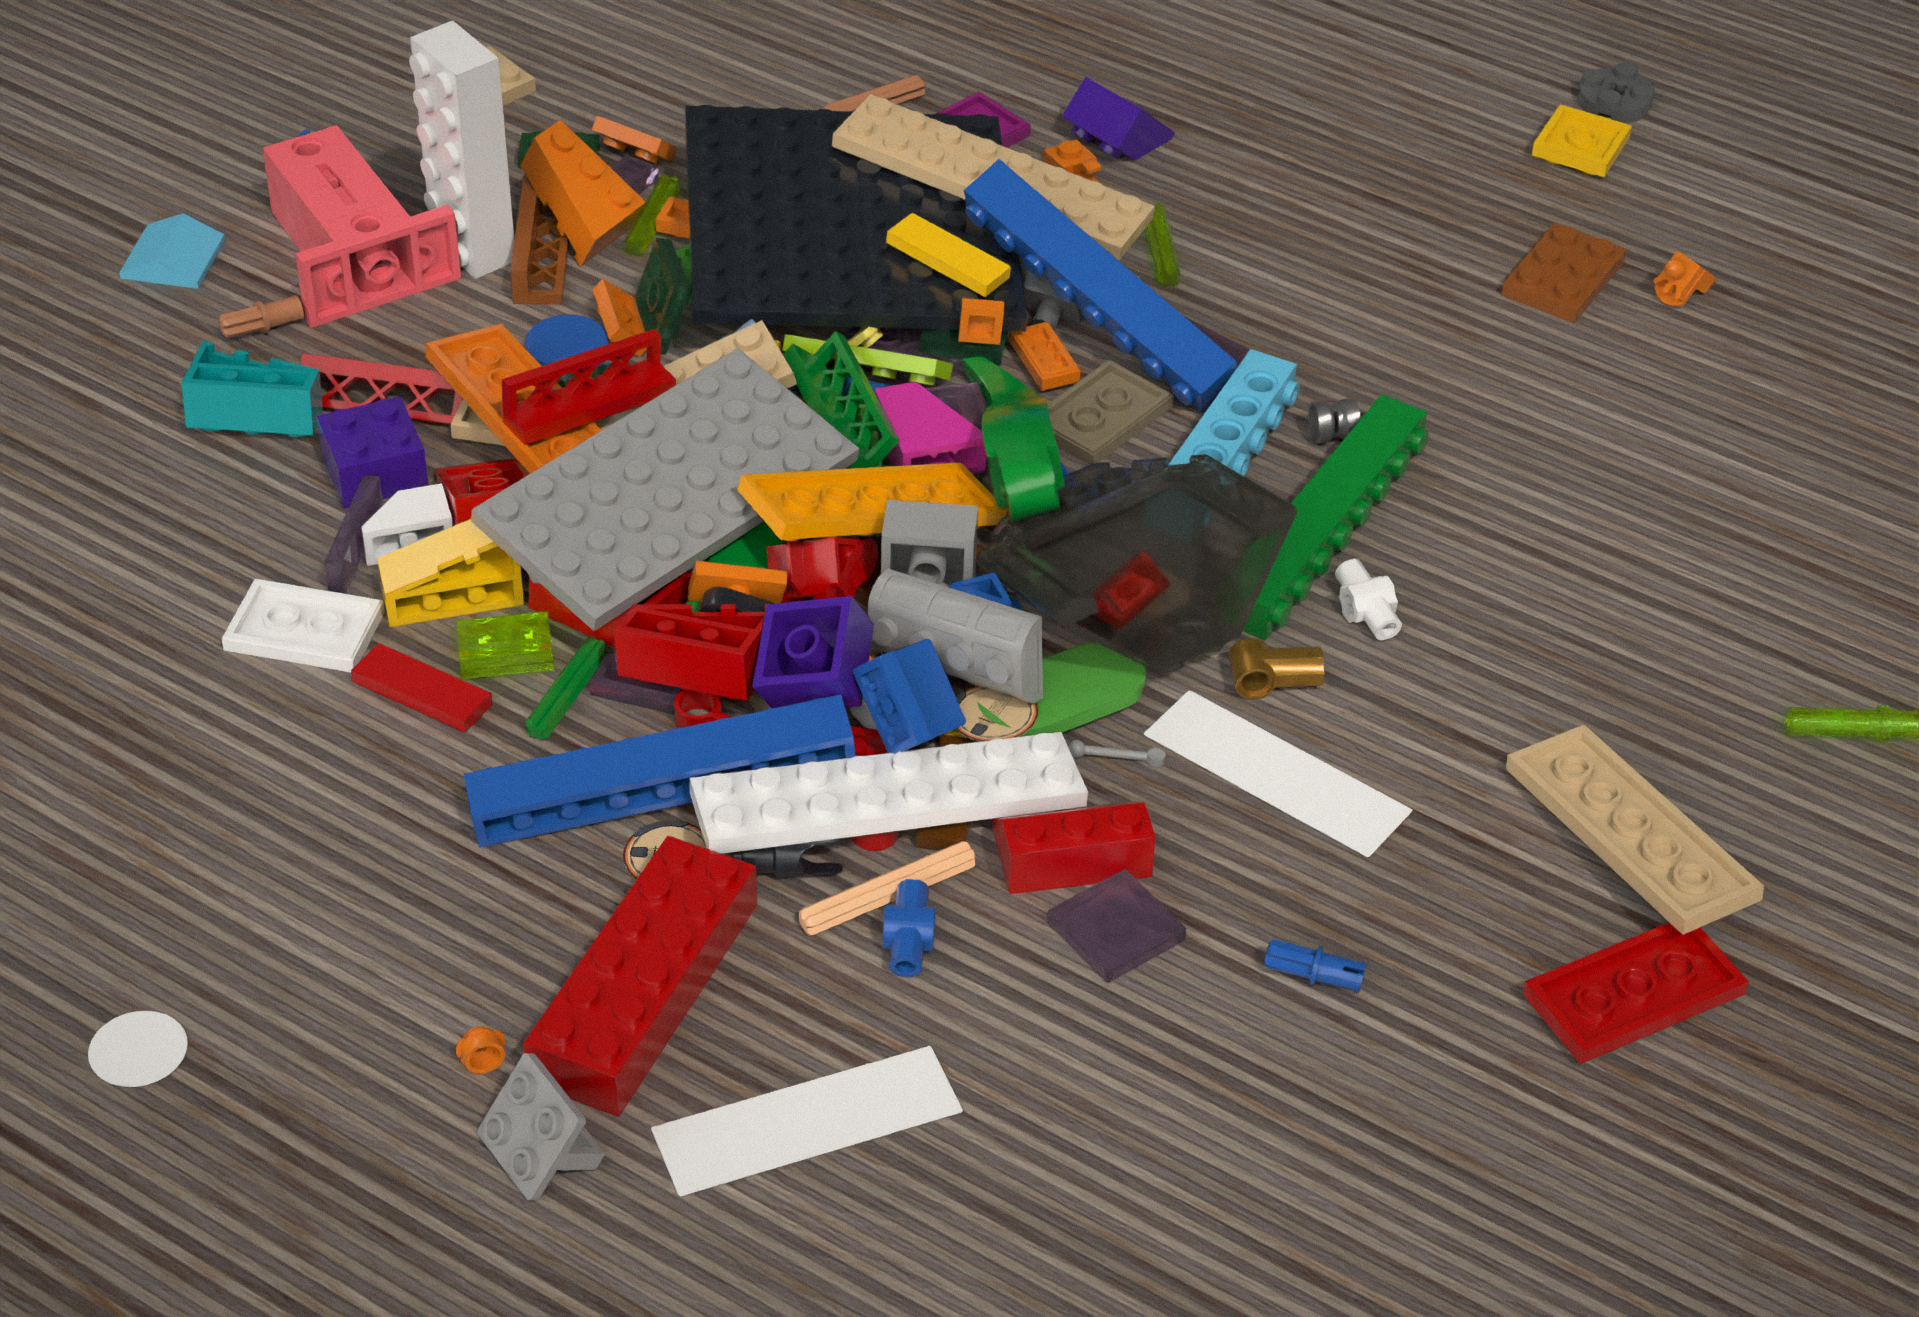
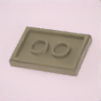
M1107 360L1047 404L1057 446L1093 467L1172 408L1174 395L1117 363Z

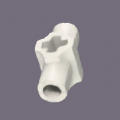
M1359 559L1347 560L1340 564L1336 569L1335 577L1341 584L1339 599L1342 605V613L1349 623L1365 621L1374 636L1381 641L1397 635L1402 627V622L1395 613L1398 600L1395 595L1394 584L1388 576L1371 578Z

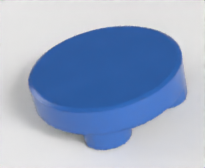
M571 314L546 318L536 323L525 337V349L541 366L609 344L607 332L600 323L585 316ZM604 362L599 363L590 376H598L600 373L599 367ZM568 373L562 375L561 377H573L575 374Z

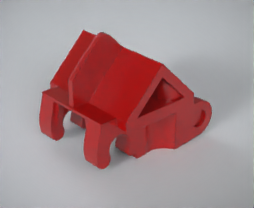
M831 537L809 541H788L787 544L766 546L768 569L787 571V585L781 603L808 601L812 596L815 600L848 596L854 598L857 588L871 578L878 560V547L872 538L859 540Z

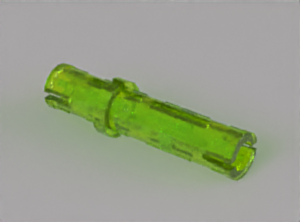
M1877 705L1876 709L1867 710L1788 707L1786 713V732L1788 736L1875 738L1877 742H1888L1889 738L1919 739V710H1890L1888 705Z

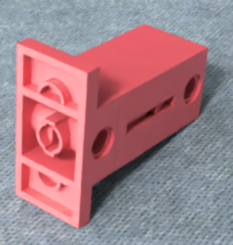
M337 125L262 148L272 214L301 251L295 253L304 320L310 328L461 279L455 213L449 205L409 216Z

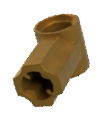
M1247 638L1236 642L1229 651L1236 692L1246 699L1263 698L1269 695L1275 687L1323 685L1324 656L1321 646L1269 648L1260 639Z

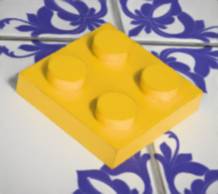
M1560 104L1535 140L1532 156L1545 159L1552 164H1561L1581 170L1588 175L1605 177L1630 139L1632 125Z

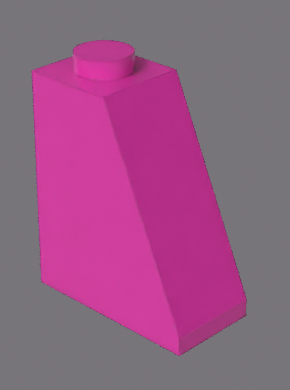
M910 382L875 389V394L900 439V442L888 453L893 466L962 463L972 474L986 471V451L982 431L920 384Z

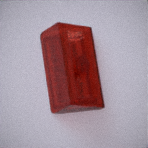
M1143 549L1120 566L1078 604L1089 613L1121 629L1166 590L1171 583Z

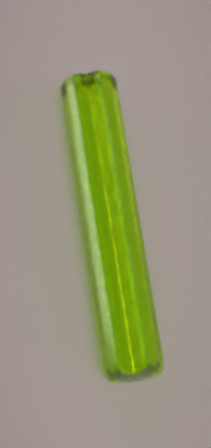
M664 174L658 179L625 239L627 245L625 250L629 255L634 253L640 257L646 253L656 234L655 219L669 196L676 197L679 192V187L677 186L679 180L677 177H669Z
M1158 202L1154 204L1153 219L1147 225L1146 232L1158 282L1164 287L1168 285L1176 286L1180 282L1179 275L1181 272L1165 208Z

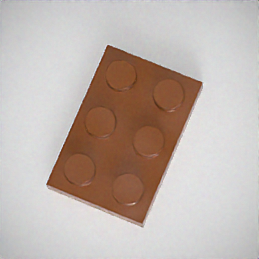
M1554 222L1504 281L1501 296L1575 323L1625 262L1627 249L1612 244L1608 240L1598 239L1579 232L1570 226Z

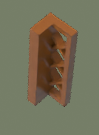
M523 174L510 270L513 304L562 305L569 239L567 236H561L556 227L558 220L556 217L549 219L541 214V212H552L549 205H543L525 174ZM549 233L558 237L549 243L540 239ZM546 257L555 261L545 268L537 263ZM544 281L554 287V290H531Z

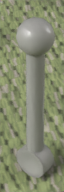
M1073 740L1068 745L1074 758L1082 757L1085 754L1147 761L1148 765L1152 767H1161L1164 765L1166 757L1164 750L1161 748H1151L1148 752L1089 746L1080 740Z

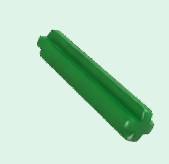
M591 636L583 641L525 721L527 726L526 733L530 737L545 740L550 736L606 658L607 651L605 648L607 644L602 639L597 640Z

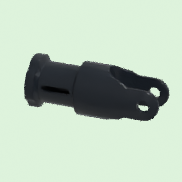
M843 838L733 852V858L755 865L756 873H773L775 877L833 875L843 871L841 864L831 862L814 863L803 859L801 854L815 845L840 843L843 841Z

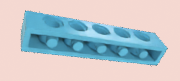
M1253 349L1249 350L1148 492L1144 528L1193 544L1202 529L1208 530L1210 528L1219 504L1225 505L1227 503L1236 479L1244 478L1253 454L1259 455L1261 453L1269 431L1278 428L1286 406H1293L1300 388V383L1295 381L1296 363Z

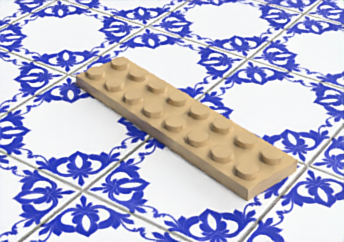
M871 94L833 133L832 147L965 199L964 190L1000 159L1098 244L1109 251L1118 261L1153 219L1155 206L1141 201L1135 196L1123 194L1103 186L1099 182L1090 181L1067 172L1061 167L1044 163L1032 158L1028 154L1016 152L996 144L992 140L983 139L960 130L954 125L945 124L927 117L921 112L912 111L894 104L885 98Z

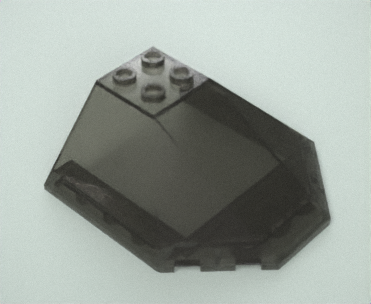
M1206 454L1192 455L1189 463L1169 465L1167 457L1133 460L1131 463L1132 468H1111L1109 462L1092 463L1063 476L1065 486L1057 490L1060 509L1011 522L1010 517L1002 518L990 535L992 539L991 546L989 548H981L976 555L977 565L989 574L995 572L1001 583L1054 622L1161 674L1178 670L1184 666L1185 662L1202 654L1217 652L1226 643L1241 636L1297 515V509L1294 505ZM1125 570L1158 587L1119 623H1114L1097 613L1098 608L1095 596Z

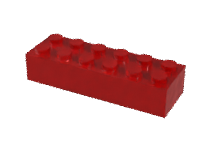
M667 835L523 1043L524 1053H534L571 1100L620 1117L757 907L756 866Z

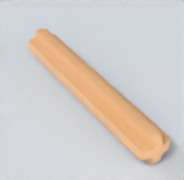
M961 841L803 907L799 911L800 925L807 935L813 936L896 901L897 886L903 880H921L929 887L967 871L976 865L974 850L971 849L968 842Z

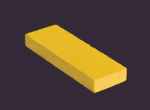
M914 213L909 214L887 231L886 243L984 297L1010 278L1011 266Z

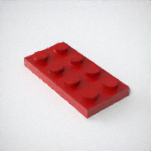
M1668 922L1525 981L1523 996L1580 1064H1583L1744 996L1749 981L1701 927L1682 935Z

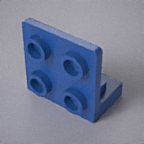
M928 638L898 651H890L852 669L888 753L895 755L899 751L903 752L966 723V719L933 643Z

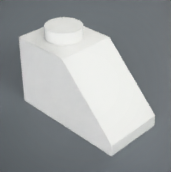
M442 483L397 491L361 527L367 566L378 564L377 558L453 527L452 516Z

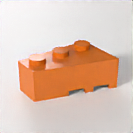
M561 119L533 139L520 165L543 205H549L558 220L556 227L561 236L568 237L576 251L574 258L580 267L630 230L646 203Z

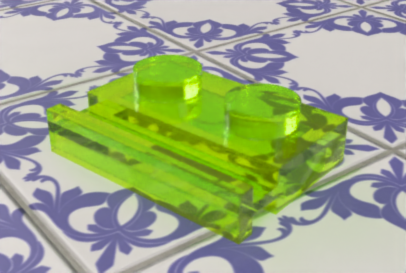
M548 611L456 620L461 679L554 670Z

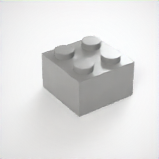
M887 499L882 530L881 574L889 568L946 587H950L953 582L974 578L976 574L978 506Z

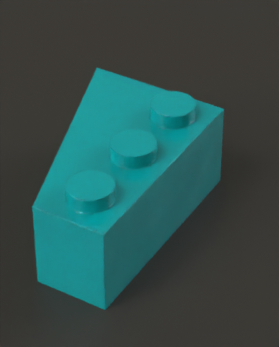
M202 341L181 382L187 428H201L208 432L220 430L244 431L252 435L265 432L281 433L290 437L314 436L318 427L316 416L323 414L319 369L275 358L270 359L269 364L250 360L249 352L238 349L234 352L233 356L215 351L214 343Z

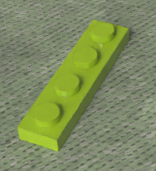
M785 334L782 351H786L792 344H795L814 355L826 341ZM849 345L859 364L872 367L871 375L896 379L897 372L909 373V382L934 386L935 378L950 380L952 363ZM837 351L836 354L830 359V360L834 361V367H833L834 369H835V365H836V361H837V357H838V351Z

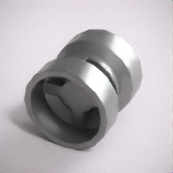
M1355 398L1341 399L1337 404H1329L1326 401L1311 402L1309 407V428L1315 444L1328 443L1332 438L1339 437L1344 440L1361 419L1359 406Z

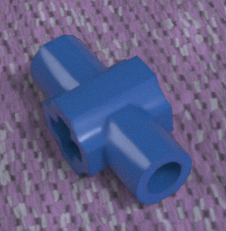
M906 879L901 881L897 886L895 905L886 904L883 948L891 949L889 968L898 976L913 977L918 975L922 970L924 951H933L936 907H928L929 888L921 880Z

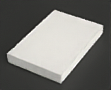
M254 579L222 637L223 650L351 672V669L362 659L385 613L384 600Z

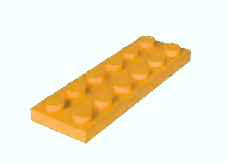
M962 463L742 474L737 488L738 492L752 506V509L774 531V534L781 540L786 541L848 535L872 536L882 533L887 499L978 506L977 529L982 526L1002 525L1007 512L1005 507L999 508L996 506L995 497Z

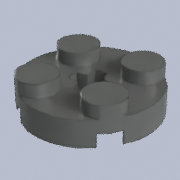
M1620 63L1616 68L1585 70L1582 73L1577 100L1585 112L1598 115L1600 112L1611 115L1610 119L1629 123L1641 120L1648 115L1649 108H1652L1655 89L1647 78L1638 74L1636 66L1629 63Z

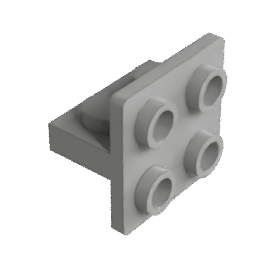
M524 1053L477 1130L479 1137L527 1200H538L557 1170H596L605 1156V1152L584 1127L586 1124L585 1117L534 1053Z

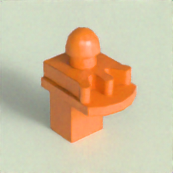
M1677 250L1653 282L1656 284L1654 287L1656 294L1663 303L1671 307H1683L1696 289L1706 294L1717 278Z

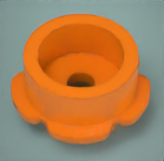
M486 1026L474 1027L468 1030L463 1038L458 1041L455 1049L456 1055L461 1057V1063L470 1072L486 1074L494 1071L503 1063L505 1059L503 1046L506 1044L504 1034L498 1029L491 1031Z

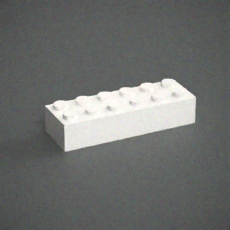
M450 21L410 37L412 55L409 57V63L414 73L416 88L413 92V99L419 116L417 135L422 144L423 154L420 166L425 176L427 191L424 194V201L428 210L449 205L453 210L456 221L460 268L462 267L473 278L477 279L511 264L514 248L499 58L457 23Z

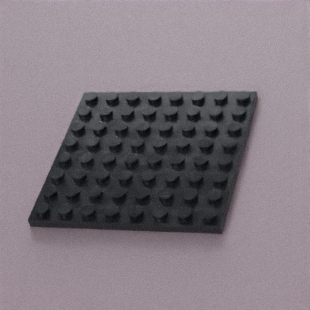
M685 106L693 323L745 324L753 319L755 323L762 320L766 325L959 330L962 298L1004 301L1002 331H1026L1028 316L1019 255L1014 251L1007 252L1004 250L987 227H978L969 219L965 212V199L832 147L833 133L854 111H831L829 109L797 110L786 107L769 109L752 108L749 106ZM946 113L924 114L927 117L948 125H954L960 130L983 139L992 140L996 144L1003 146L999 118L996 116L983 114L974 116L949 115ZM914 213L1011 266L1010 278L984 297L886 243L887 231L909 214Z

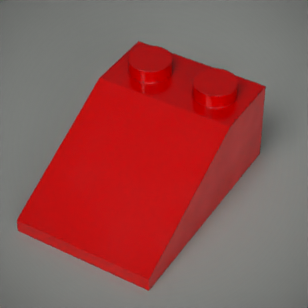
M516 458L435 469L437 483H442L453 526L471 519L473 508L530 474Z

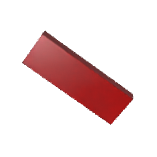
M378 643L351 669L352 682L464 733L493 705L492 693L381 643Z

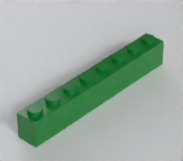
M1383 394L1377 398L1222 586L1218 614L1219 622L1264 641L1268 639L1277 626L1283 627L1286 624L1292 607L1298 600L1304 601L1314 579L1318 575H1325L1334 554L1338 550L1343 551L1347 547L1352 532L1358 525L1363 526L1366 523L1373 505L1377 501L1382 502L1386 498L1393 480L1396 477L1401 478L1405 474L1412 456L1415 453L1421 454L1429 437V431L1425 430L1427 411Z

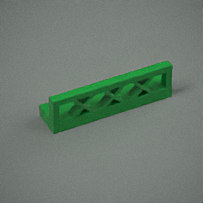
M835 331L814 355L795 344H792L784 352L783 356L794 373L797 386L807 405L859 448L858 460L848 466V468L876 467L900 442V439L845 336ZM838 351L835 369L828 370L825 364ZM845 378H852L848 396H841ZM859 404H866L862 422L855 423ZM880 430L883 437L869 450L872 432Z

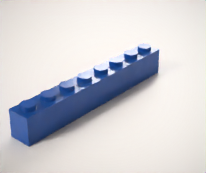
M1000 159L964 190L965 212L969 219L978 227H987L1004 250L1017 253L1023 259L1026 268L1034 276L1046 278L1052 284L1055 293L1063 301L1075 303L1092 326L1095 328L1101 326L1111 335L1114 344L1126 354L1131 352L1141 360L1144 370L1156 380L1163 379L1171 386L1173 394L1181 403L1186 406L1192 404L1201 413L1212 404L1237 369L1236 360Z
M840 694L736 717L722 718L698 725L675 728L641 737L628 738L603 745L580 748L551 756L537 757L513 764L485 768L465 773L464 779L471 817L480 848L691 803L690 778L852 758L855 757L853 733L842 695Z

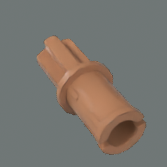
M293 295L289 298L265 304L261 301H256L253 307L222 314L218 320L221 333L225 338H232L256 331H261L265 334L272 327L303 321L304 312L298 296Z

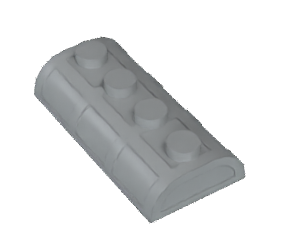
M889 568L877 578L869 596L867 611L868 617L874 623L871 647L875 652L886 654L893 650L898 651L928 638L932 641L947 675L1017 697L1029 703H1036L1043 699L1041 616Z

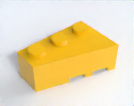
M471 519L377 558L381 591L389 627L524 605L521 566L472 523Z

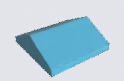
M184 213L148 224L120 270V278L199 289L225 242V235Z

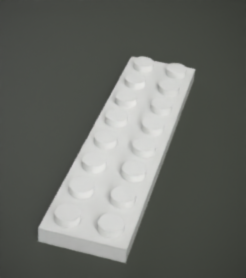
M1062 732L1040 733L1031 736L905 750L903 752L899 751L895 755L893 753L855 756L846 759L807 762L805 764L759 768L757 770L725 774L717 773L690 778V796L706 848L721 854L1087 806L1088 790Z

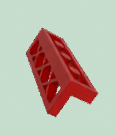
M655 329L502 379L503 423L526 445L648 403L676 386V378L661 365V335ZM647 347L646 360L632 365L628 363L637 350ZM607 360L612 361L602 375L590 376L599 363ZM568 373L575 374L565 387L557 390L552 389L562 375ZM532 385L536 387L527 400L516 403L517 390Z
M302 353L300 365L319 369L320 378L330 379L335 386L322 397V408L339 410L377 402L380 399H388L386 395L395 388L412 390L417 397L406 406L411 420L451 425L463 400L436 370ZM353 383L371 385L376 393L363 403H355L345 390ZM340 394L345 401L333 399ZM435 394L454 396L451 415L435 413L427 400ZM423 405L427 412L416 411L415 409Z

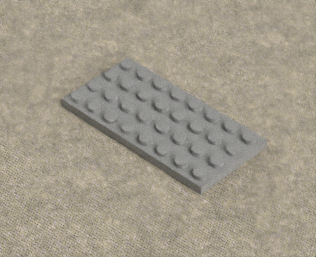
M737 348L472 509L471 522L587 626L595 631L631 608L633 604L639 603L693 568L696 561L705 560L764 521L737 490L742 474L845 469L858 460L859 448Z

